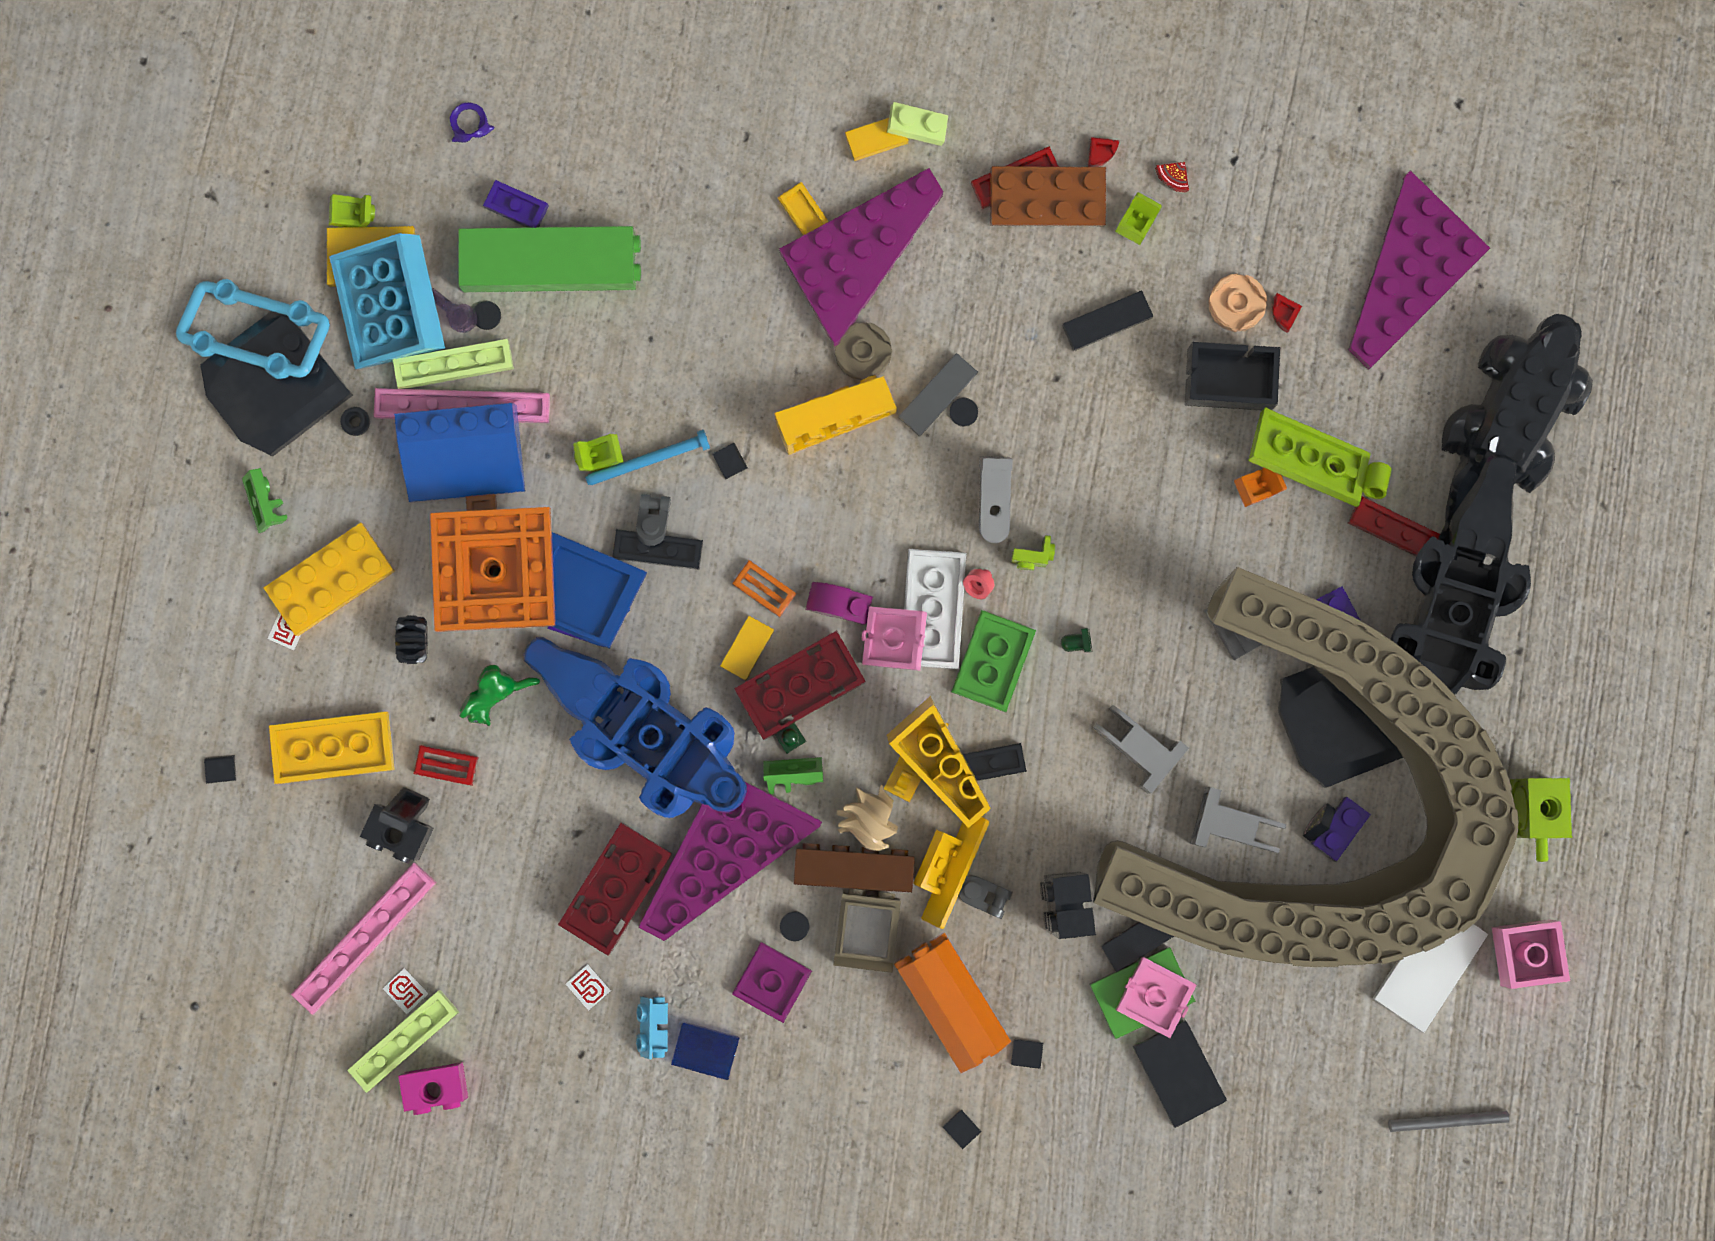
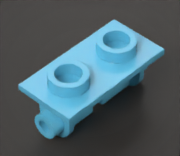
M640 996V1004H638L636 1012L637 1020L640 1022V1034L637 1035L636 1039L637 1050L640 1052L641 1057L652 1059V1052L653 1058L665 1057V1052L668 1051V1030H657V1024H668V1003H665V997H653L652 999Z

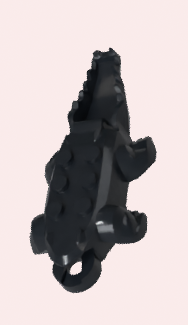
M1554 314L1541 321L1536 332L1528 340L1516 335H1499L1492 339L1484 348L1478 362V368L1492 378L1487 394L1481 405L1470 404L1455 411L1448 418L1442 434V451L1460 455V463L1452 478L1448 495L1445 526L1438 540L1444 541L1445 545L1449 543L1450 521L1478 480L1488 457L1493 454H1501L1515 461L1517 469L1512 485V494L1515 483H1519L1520 488L1531 493L1546 480L1552 471L1555 462V451L1547 436L1561 412L1572 415L1580 412L1591 393L1593 383L1589 372L1578 365L1582 331L1579 323H1576L1571 317L1563 314ZM1477 454L1483 455V459L1480 462L1475 460Z
M1493 454L1487 458L1478 480L1454 513L1449 525V543L1445 545L1444 541L1437 540L1436 537L1432 536L1417 554L1413 563L1412 576L1417 589L1424 595L1414 623L1412 625L1409 623L1397 624L1390 638L1391 641L1408 652L1437 676L1454 695L1458 693L1461 687L1472 690H1488L1500 681L1505 669L1506 656L1501 654L1500 651L1489 647V638L1495 618L1507 616L1519 609L1527 600L1531 588L1529 565L1518 563L1512 565L1508 560L1513 526L1514 503L1512 485L1516 476L1517 465L1513 459L1501 454ZM1487 556L1492 558V563L1489 565L1484 564V559Z

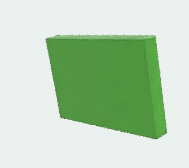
M981 610L951 693L1006 713L1036 630Z
M1170 947L1146 957V959L1185 978ZM1139 961L1089 984L1115 1039L1145 1026L1115 1010L1126 989L1124 986L1128 983V978L1132 977ZM1193 995L1191 996L1187 1006L1196 1002Z

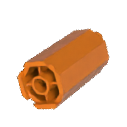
M944 932L932 939L930 946L926 942L911 951L913 957L907 955L895 962L894 965L960 1073H963L983 1063V1059L989 1055L992 1057L999 1053L1011 1040Z

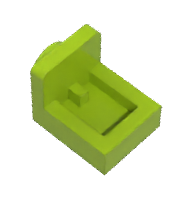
M1137 192L1115 232L1141 245L1162 205Z
M336 194L330 196L329 225L346 228L367 227L370 222H373L375 205L371 204V195H364L362 198Z
M608 434L588 442L578 441L573 443L574 459L580 471L596 472L623 462L617 434Z
M1045 535L1043 537L1041 552L1014 548L1011 563L1017 564V569L1033 571L1035 566L1045 568L1048 565V560L1053 561L1055 554V544L1050 543L1051 536Z

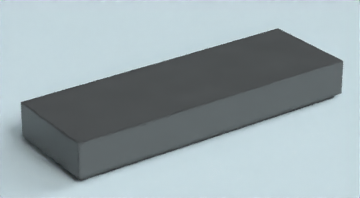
M956 353L899 415V419L920 437L978 374V371Z

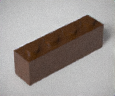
M803 843L802 849L796 848L794 885L912 893L914 856H908L909 850L891 849L890 855L879 854V851L869 850L865 847H861V853L849 852L850 846L832 845V851L820 850V844Z

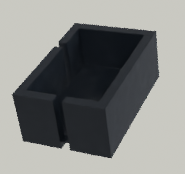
M1192 342L1187 349L1186 375L1190 376L1186 379L1185 406L1260 411L1266 407L1273 410L1278 405L1280 347L1253 346L1248 352L1247 357H1243L1248 351V345Z
M1078 871L1044 875L1045 882H1040V893L1042 900L1047 901L1048 911L1043 912L1045 929H1048L1058 939L1096 935L1093 908H1084L1083 906L1084 902H1092L1089 874Z

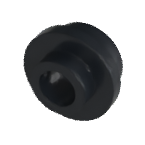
M351 407L343 412L340 424L347 434L360 436L368 430L370 417L362 408ZM355 417H359L361 420L357 427L351 425V421Z

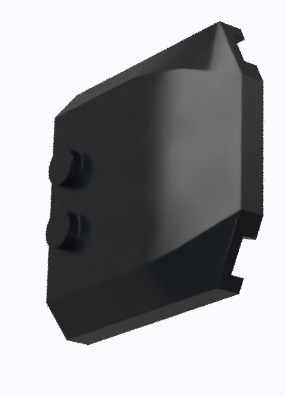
M270 311L227 345L267 357L274 353H281L290 360L291 364L300 366L311 341L302 331L301 327L293 323L287 315ZM216 353L200 364L206 397L238 439L244 444L272 457L353 396L348 387L320 353L310 373L301 378L289 375L283 379H276L263 367Z
M1314 666L1280 679L1281 694L1280 701L1278 702V713L1298 763L1306 772H1309L1318 780L1319 784L1324 788L1403 758L1397 747L1372 720Z

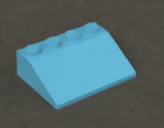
M398 233L329 256L355 369L393 362V359L445 349L420 235Z

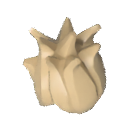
M883 785L880 786L878 795L864 793L860 788L856 787L858 802L846 804L843 806V810H837L838 816L848 818L838 823V827H842L838 829L839 833L850 832L869 850L880 851L889 848V845L884 843L883 839L896 834L898 826L888 821L894 800L885 793Z

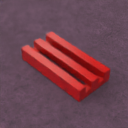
M420 745L414 774L473 786V777L476 773V764L479 757ZM426 752L470 761L469 767L427 759L424 758ZM422 764L466 772L467 777L461 778L422 770L421 768Z

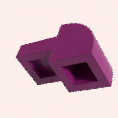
M812 582L805 610L866 625L869 606L871 607L873 597L833 584Z

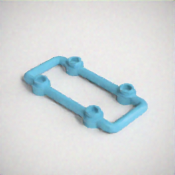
M223 279L217 283L203 281L196 285L177 326L176 337L179 342L191 346L192 350L202 357L212 356L216 353L263 367L276 379H283L289 375L301 378L308 375L312 370L328 333L330 323L324 314L315 312L305 301L298 300L292 304H287L242 291L231 280ZM205 293L214 294L215 298L224 305H233L239 301L287 315L298 326H308L311 323L318 324L301 365L291 364L290 360L281 353H274L267 357L219 343L206 331H199L194 335L189 334L188 331Z

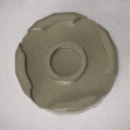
M866 322L851 325L842 337L841 342L835 346L837 365L844 374L853 379L863 380L873 375L877 377L886 370L891 360L892 348L890 338L883 329L873 323Z

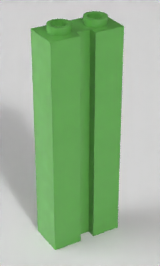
M633 226L459 229V287L464 293L636 290V281H641V265L635 264L636 253L641 252L640 235L635 234Z

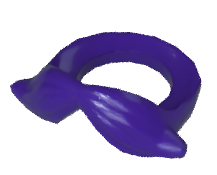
M469 102L458 105L450 116V124L454 133L452 142L466 143L473 137L481 138L495 128L489 125L483 108L475 103ZM470 109L479 114L480 122L477 131L466 134L464 130L459 128L457 119L462 111Z

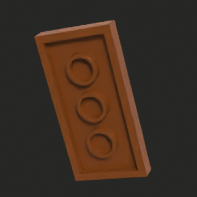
M992 166L990 168V226L1104 227L1106 225V167Z

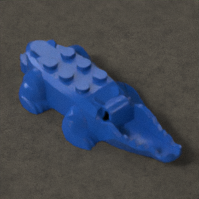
M536 637L528 644L523 654L524 661L541 675L546 686L563 709L572 717L582 722V730L575 732V735L571 736L569 740L578 756L589 766L610 770L618 768L624 763L647 780L641 790L640 801L652 812L666 818H674L684 813L693 802L709 805L712 809L720 812L734 811V809L742 804L747 793V786L743 777L735 771L727 759L734 745L735 732L731 724L721 714L705 707L690 720L668 704L671 691L667 677L659 668L649 662L629 658L623 668L624 672L619 676L604 662L575 651L560 648L543 637ZM619 687L623 688V694L617 691ZM597 716L603 719L601 723L596 722Z

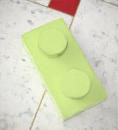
M893 102L890 108L887 133L942 146L945 142L948 115Z

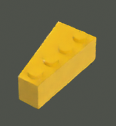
M876 375L861 380L859 385L841 387L832 394L813 398L805 403L774 414L776 425L788 455H791L896 414L897 408L884 376L877 378Z
M929 696L887 734L889 745L959 819L970 828L991 808L933 699Z

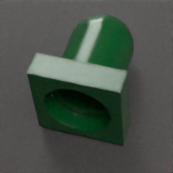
M1085 628L1081 629L1082 633L1065 635L1060 643L1062 649L1066 652L1084 650L1085 653H1092L1090 629Z
M795 723L775 734L786 754L807 742Z

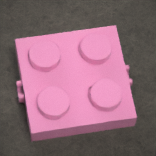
M869 606L867 627L862 632V641H865L862 664L920 671L927 612Z
M1141 957L1132 977L1128 978V983L1124 986L1126 989L1115 1010L1171 1038L1180 1018H1184L1188 1012L1189 1007H1187V1004L1197 985Z

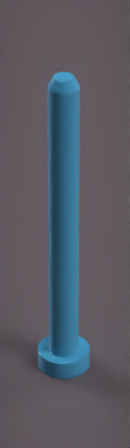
M702 429L697 431L698 436L588 474L585 477L587 484L594 485L700 447L703 448V451L710 449L706 433Z

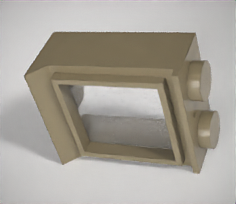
M852 888L848 889V893H842L833 966L893 973L901 900L895 899V893L878 891L877 897L866 896V890Z

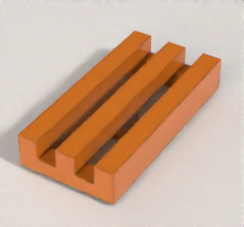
M748 560L732 583L779 618L797 594L750 560ZM752 569L788 596L783 599L749 575L748 571ZM743 578L780 603V607H775L742 584Z

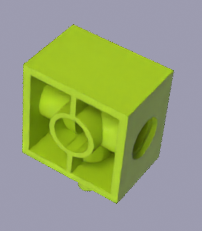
M1570 778L1510 779L1511 793L1515 809L1518 812L1517 838H1535L1536 861L1547 862L1548 838H1572Z

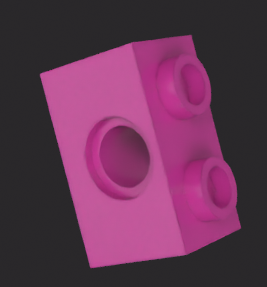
M463 1062L408 1071L398 1076L404 1112L413 1110V1115L431 1112V1107L440 1105L443 1106V1110L461 1107L460 1102L468 1098ZM429 1082H435L440 1086L441 1094L439 1097H433L428 1093L427 1087Z

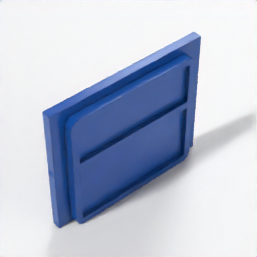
M552 532L555 626L552 627L597 646L602 645L610 649L627 613L630 611V607L647 572Z

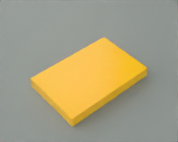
M414 226L327 228V285L329 287H336L329 256L398 233L415 235Z

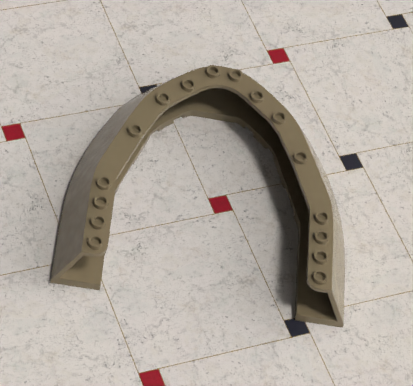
M1236 567L1214 591L1207 608L1209 619L1218 626L1311 664L1372 720L1397 747L1407 762L1426 816L1427 829L1425 838L1419 848L1410 856L1368 876L1338 884L1308 885L1217 881L1131 844L1116 840L1111 841L1105 846L1098 861L1093 903L1209 950L1239 958L1244 957L1303 967H1339L1377 963L1383 965L1403 960L1404 957L1422 951L1427 952L1445 943V940L1456 934L1465 932L1481 917L1489 905L1512 853L1518 833V812L1515 809L1510 780L1486 730L1480 726L1470 712L1437 676L1382 633L1355 617L1316 599Z

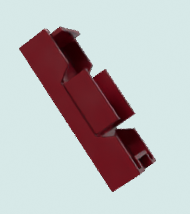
M835 631L734 689L762 739L766 740L803 717L865 684L866 681L838 631ZM820 645L822 650L811 656L808 655L807 651ZM769 674V680L757 685V680ZM840 686L844 687V691L834 697L831 696L830 692ZM792 715L793 720L782 726L779 724L780 720Z
M621 822L558 925L607 956L611 955L639 906L673 853ZM612 845H616L617 847L613 851L611 857H606L605 855L610 850ZM653 868L657 872L651 882L648 883L645 880ZM580 896H585L579 909L575 908ZM622 919L625 924L619 934H617L614 930Z

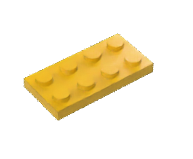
M359 523L263 588L294 635L299 636L394 573L395 570L365 525Z
M389 712L269 725L274 784L395 770Z

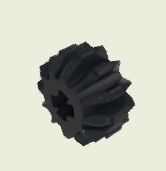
M417 615L399 617L395 626L396 659L399 663H424L428 654V626L424 617H417Z

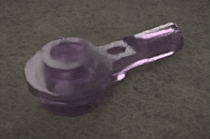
M432 288L435 304L446 312V317L449 318L448 321L453 330L459 333L471 331L477 323L476 311L467 304H453L436 289Z

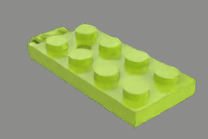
M1266 407L1260 412L1248 461L1355 507L1360 505L1362 492L1367 497L1373 499L1386 497L1392 471L1389 465L1382 462H1372L1369 464L1370 452ZM1330 464L1336 467L1337 473L1330 468Z

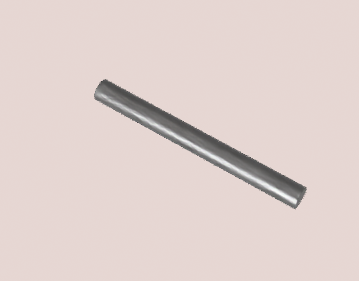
M1506 1110L1389 1120L1388 1125L1390 1132L1509 1123L1510 1118Z

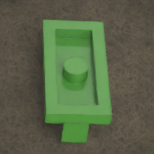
M261 468L249 470L242 478L258 533H263L270 526L284 523L287 520V515L278 516L275 513L273 514L272 510L280 507L283 501L281 499H268L270 485L267 477H263Z
M822 757L763 761L764 781H767L768 792L774 794V786L776 784H784L786 793H790L791 783L812 785L816 782H823Z

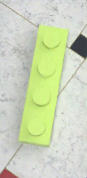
M508 339L393 359L398 389H407L514 369Z
M441 990L437 991L347 1071L366 1093L369 1092L455 1017L459 1011Z

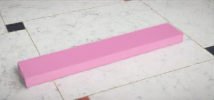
M375 388L374 417L378 419H395L394 414L514 403L517 405L519 423H549L550 394Z
M416 862L413 863L291 995L312 1015L315 1014L437 882Z

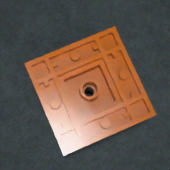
M550 507L430 513L435 632L555 626ZM500 568V574L494 577L493 570Z

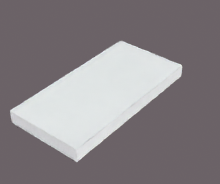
M908 549L904 610L927 612L921 667L959 669L966 553Z
M1473 924L1465 932L1456 934L1445 940V943L1427 952L1422 951L1404 957L1403 960L1396 961L1373 996V999L1425 1033L1488 934Z

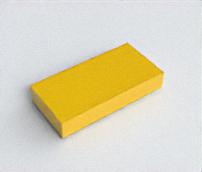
M889 118L845 132L854 161L908 144L909 140L906 137L887 133Z
M802 182L778 197L779 202L803 236L829 222Z
M748 616L720 667L746 681L771 638L774 629Z

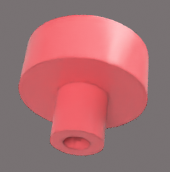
M973 569L964 578L963 586L970 596L976 599H985L994 589V580L989 570Z

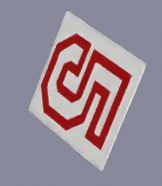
M279 612L268 639L294 650L301 635H294Z
M588 964L566 983L567 987L588 1011L611 991Z
M405 968L383 988L406 1014L428 995L425 989Z

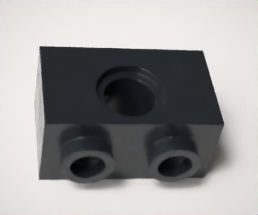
M374 804L360 835L361 838L367 840L365 845L381 852L383 848L393 851L392 857L408 864L410 860H420L434 828L416 820L406 833L402 832L400 842L394 843L389 836L393 827L378 821L382 810L386 806Z

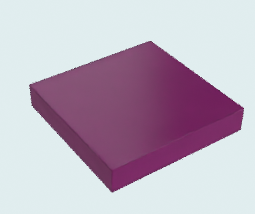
M761 942L732 995L784 1023L813 970Z

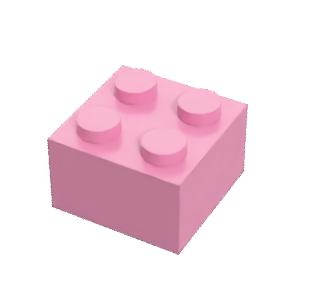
M1549 919L1491 927L1500 986L1515 989L1570 981L1561 921Z

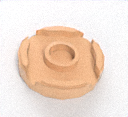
M1230 274L1220 279L1212 289L1209 297V311L1214 321L1222 328L1233 332L1246 331L1254 327L1264 316L1267 302L1266 292L1262 285L1253 277Z

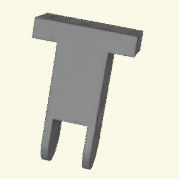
M979 456V531L983 538L991 543L1002 542L1007 538L1010 531L1011 471L1013 459L1010 457ZM993 505L999 506V512L996 515L990 514V508Z
M1112 705L1109 709L1130 727L1128 731L1118 741L1100 725L1096 724L1093 728L1147 774L1139 787L1147 794H1150L1189 748L1181 741H1176L1168 750L1128 715Z
M1205 787L1190 844L1207 847L1211 834L1279 853V848L1255 842L1254 840L1259 823L1281 829H1286V824L1218 805L1222 790Z

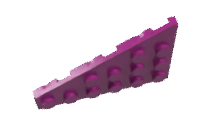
M930 168L779 248V253L833 346L841 342L842 337L875 294L877 287L887 273L889 274L896 260L910 244L917 230L926 221L931 210L943 197L944 191Z
M1411 170L1403 177L1401 190L1396 199L1394 211L1383 239L1381 252L1377 258L1375 270L1364 298L1362 311L1348 348L1368 370L1490 249Z
M745 782L747 786L746 796L742 804L734 809V811L720 812L712 809L709 805L702 804L638 928L663 941L667 940L818 829L822 821Z

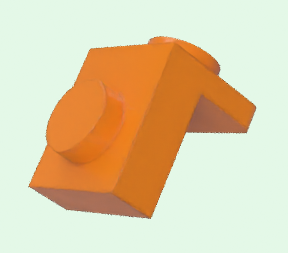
M1266 468L1234 480L1245 507L1271 498L1287 489L1282 475Z

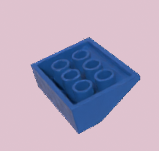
M505 403L394 414L397 444L409 502L525 492L516 404Z

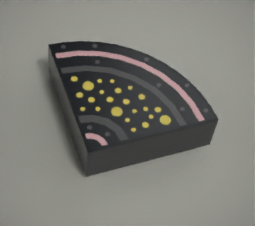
M1328 803L1325 804L1311 819L1303 833V837L1311 842L1328 831L1335 814V808Z

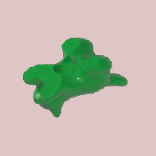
M498 665L486 666L478 677V689L467 696L459 710L461 712L459 716L461 718L467 717L470 723L490 726V709L495 704L504 700L515 691L538 685L540 679L528 677L515 681L509 674L501 671Z

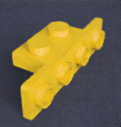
M981 817L970 828L962 822L956 838L936 829L913 882L914 885L932 892L921 917L923 921L944 929L987 830L989 820Z

